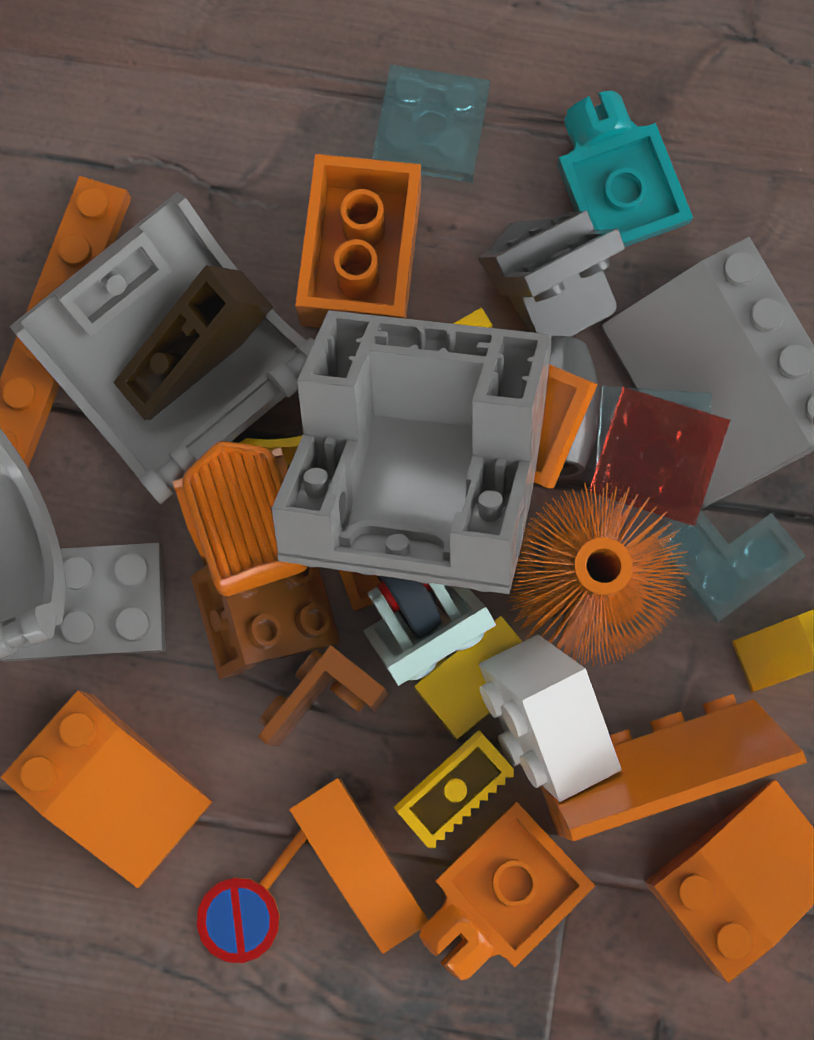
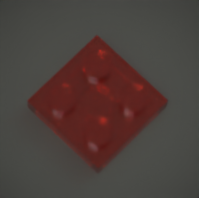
M622 387L588 492L590 493L591 491L594 494L595 485L596 495L600 494L602 496L604 488V497L606 498V485L608 482L607 498L611 499L613 492L612 500L614 499L617 487L615 501L620 502V499H623L624 493H627L629 488L625 501L626 505L630 506L632 500L638 494L632 507L640 509L647 501L642 510L651 512L657 507L652 513L662 516L667 512L663 517L695 527L731 420Z

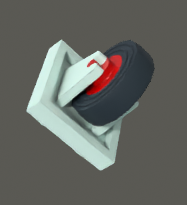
M376 575L380 583L376 585V588L367 592L382 619L363 630V632L399 686L407 680H417L426 676L435 668L436 662L455 650H465L474 646L483 638L484 632L494 627L496 623L487 607L468 588L434 583L426 584L413 580Z

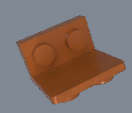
M208 564L191 576L219 680L237 676L262 662L327 648L330 645L338 644L340 641L319 567H307L305 571L231 596H223L218 593Z
M330 645L324 654L316 649L296 672L295 677L301 683L288 698H284L281 694L278 695L260 717L259 722L265 727L258 735V738L266 745L279 747L333 679H335V682L329 689L358 713L365 704L376 712L389 694L383 686Z

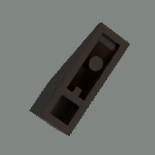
M206 265L113 383L144 420H151L241 347L273 306L241 270Z

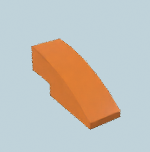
M341 778L335 779L289 809L331 878L382 954L419 931L429 920Z

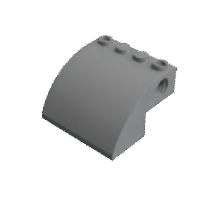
M328 310L297 379L303 436L272 506L278 561L302 564L307 567H323L358 572L363 575H379L413 580L426 584L434 583L469 588L481 592L490 591L510 594L525 531L536 472L549 373L551 334Z

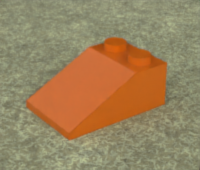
M79 690L0 777L43 817L136 888L142 886L213 803L207 795L95 695Z
M773 779L644 881V883L713 973L727 983H730L773 948L814 906V827L779 783Z

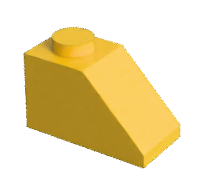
M814 609L731 641L751 692L814 671Z

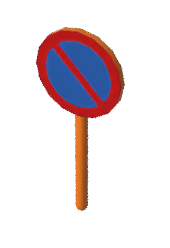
M301 829L260 883L250 878L233 877L218 882L204 895L198 907L196 926L201 942L212 955L225 962L245 963L259 958L272 946L279 932L280 913L276 900L268 889L307 838Z

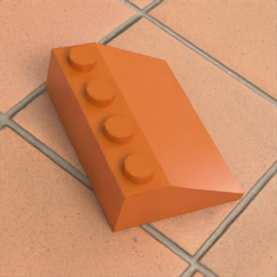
M734 694L702 704L705 712L703 716L685 721L680 711L650 721L652 733L632 739L629 729L611 734L610 738L622 770L568 799L559 802L542 785L541 789L557 836L576 841L805 764L807 760L803 750L754 699L737 704Z

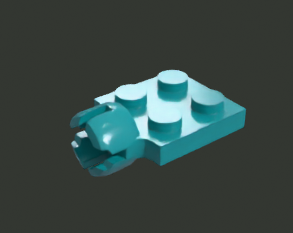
M612 90L597 93L601 104L595 107L590 96L567 109L564 125L573 145V151L559 157L556 165L574 211L587 210L594 230L618 229L624 246L627 247L690 224L693 215L656 123L648 126H637L630 120L621 95Z

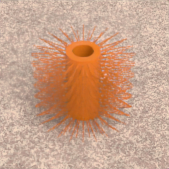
M608 482L606 485L604 509L603 488L601 512L599 494L598 515L594 485L595 521L592 493L590 491V506L585 484L588 513L582 489L584 515L579 494L580 506L573 489L577 512L570 494L569 500L565 490H563L572 507L573 515L568 502L567 507L562 496L560 497L565 505V513L559 501H557L558 504L554 499L553 501L559 508L563 520L556 506H554V509L547 504L552 510L554 517L544 509L551 521L553 520L562 533L543 515H539L542 521L547 522L557 535L547 525H542L535 519L536 523L546 529L555 540L547 536L539 526L535 528L532 522L529 524L534 531L530 527H528L530 529L528 530L529 532L525 531L530 537L527 539L523 538L527 543L521 544L520 550L526 552L520 551L519 555L522 556H519V561H517L525 564L517 563L516 565L526 569L516 568L515 571L519 572L514 574L534 576L513 577L528 580L513 581L526 584H514L512 586H535L511 588L513 591L521 589L532 590L511 593V595L522 594L509 597L520 598L507 601L520 600L517 602L534 598L517 604L525 603V605L510 609L524 608L519 613L522 614L520 615L522 617L513 622L528 615L530 616L525 621L526 623L522 625L523 627L547 613L537 622L525 640L566 606L541 637L569 609L548 642H553L568 621L556 648L561 649L565 645L563 653H567V655L569 653L570 655L573 647V660L577 648L576 661L580 644L578 659L581 652L582 665L584 650L585 665L587 645L588 662L591 639L593 667V631L596 664L597 643L602 665L600 642L606 664L604 641L609 661L608 648L615 663L612 646L617 660H619L618 654L621 660H623L620 641L624 651L625 645L627 651L633 653L629 644L632 647L631 643H634L640 649L639 646L641 648L644 646L642 641L645 643L642 638L643 636L651 641L649 639L651 636L646 631L654 633L652 625L643 620L637 612L646 616L656 627V630H659V626H661L656 621L664 623L658 617L659 615L655 613L664 615L672 620L668 617L670 616L669 614L659 610L661 608L650 605L643 599L658 604L665 609L664 611H668L671 614L675 611L667 608L670 606L659 602L668 603L679 609V607L669 603L671 601L663 599H678L670 596H676V594L658 590H666L683 595L675 592H681L680 590L662 586L686 587L667 583L680 582L654 579H685L682 577L660 575H690V573L668 572L682 569L653 570L663 567L687 566L661 565L677 562L678 560L661 562L683 557L668 558V556L687 553L688 551L656 556L674 549L661 553L656 552L682 544L679 543L657 550L659 549L657 547L669 542L670 540L668 539L674 537L671 535L679 531L655 541L666 530V527L640 542L667 512L624 546L657 507L649 513L621 544V541L647 501L620 534L638 494L632 500L627 510L624 511L623 515H621L629 488L627 493H624L621 505L619 502L618 507L616 505L614 510L616 487L611 513L613 492L607 515L609 498L607 502ZM578 508H579V511H580V514H581V521H580V517H579ZM566 509H567V511H568V513H569V515H570L571 523H570V520H569V518H568ZM575 515H576V517H577V520H578V523H579L581 532H580V530H579L578 527H577V522H576ZM556 516L560 519V521H561L562 524L564 525V527H565L567 533L561 528V526H560V524H559V522H558ZM565 519L567 520L570 528L566 525ZM537 531L545 535L551 543L544 540ZM531 535H533V536H535L536 538H538V539L544 541V542L547 544V546L540 544V543H539L535 538H533ZM529 542L542 546L546 551L538 549ZM527 547L538 550L546 556L538 555ZM527 554L538 556L544 561L535 559ZM664 557L658 560L650 561L656 558ZM531 562H540L545 566L537 565ZM528 566L541 567L546 570H538ZM660 572V574H649V573ZM588 573L596 576L599 582L592 579ZM650 576H652V577H665V578H645V577H650ZM653 583H665V584H670V585H660V584H653ZM643 585L655 586V587H659V588H662V589L648 588V587H645V586H643ZM654 594H663V595H666V596H669V597H672V598L663 597V596L654 595ZM647 595L656 597V598H658V599H660V600L652 599V598H650V597L647 596ZM643 604H646V605L652 607V608L655 609L656 611L647 609ZM642 609L651 613L658 620L646 615ZM634 615H635L636 617H638L639 619H641V620L646 624V626H647L648 628H646L645 626H643L642 624H640V623L636 620V618L634 617ZM631 619L639 625L644 634L633 625ZM626 621L632 625L637 636L630 630ZM607 622H608V624H609V626H610V628H611L612 637H611V635H610V633H609V630H608V627H607ZM621 622L627 627L632 638L623 629ZM612 624H613V626H614L615 629H616V634H615V632H614V630H613ZM617 625L622 629L625 639L619 632Z

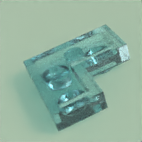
M694 502L651 534H655L664 527L667 528L657 537L658 539L655 540L657 541L679 531L671 535L674 537L668 539L670 541L663 544L666 546L658 550L682 543L662 550L660 553L670 549L674 550L662 553V555L688 551L687 553L668 556V558L683 557L669 559L667 562L678 560L669 564L687 565L672 566V568L682 569L675 570V572L690 573V575L678 574V576L685 578L682 581L715 623L724 619L806 557L772 513L731 544H728Z

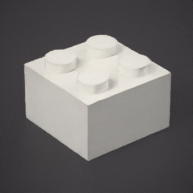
M538 634L479 663L486 683L479 687L482 699L494 718L499 717L504 733L498 735L500 746L512 766L520 764L523 767L526 776L535 788L542 785L559 802H562L622 770L586 668Z

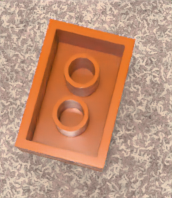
M315 154L295 304L301 326L321 328L328 310L407 318L421 199V164Z

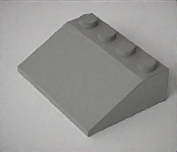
M750 237L700 261L601 325L600 329L702 509L814 451V345Z

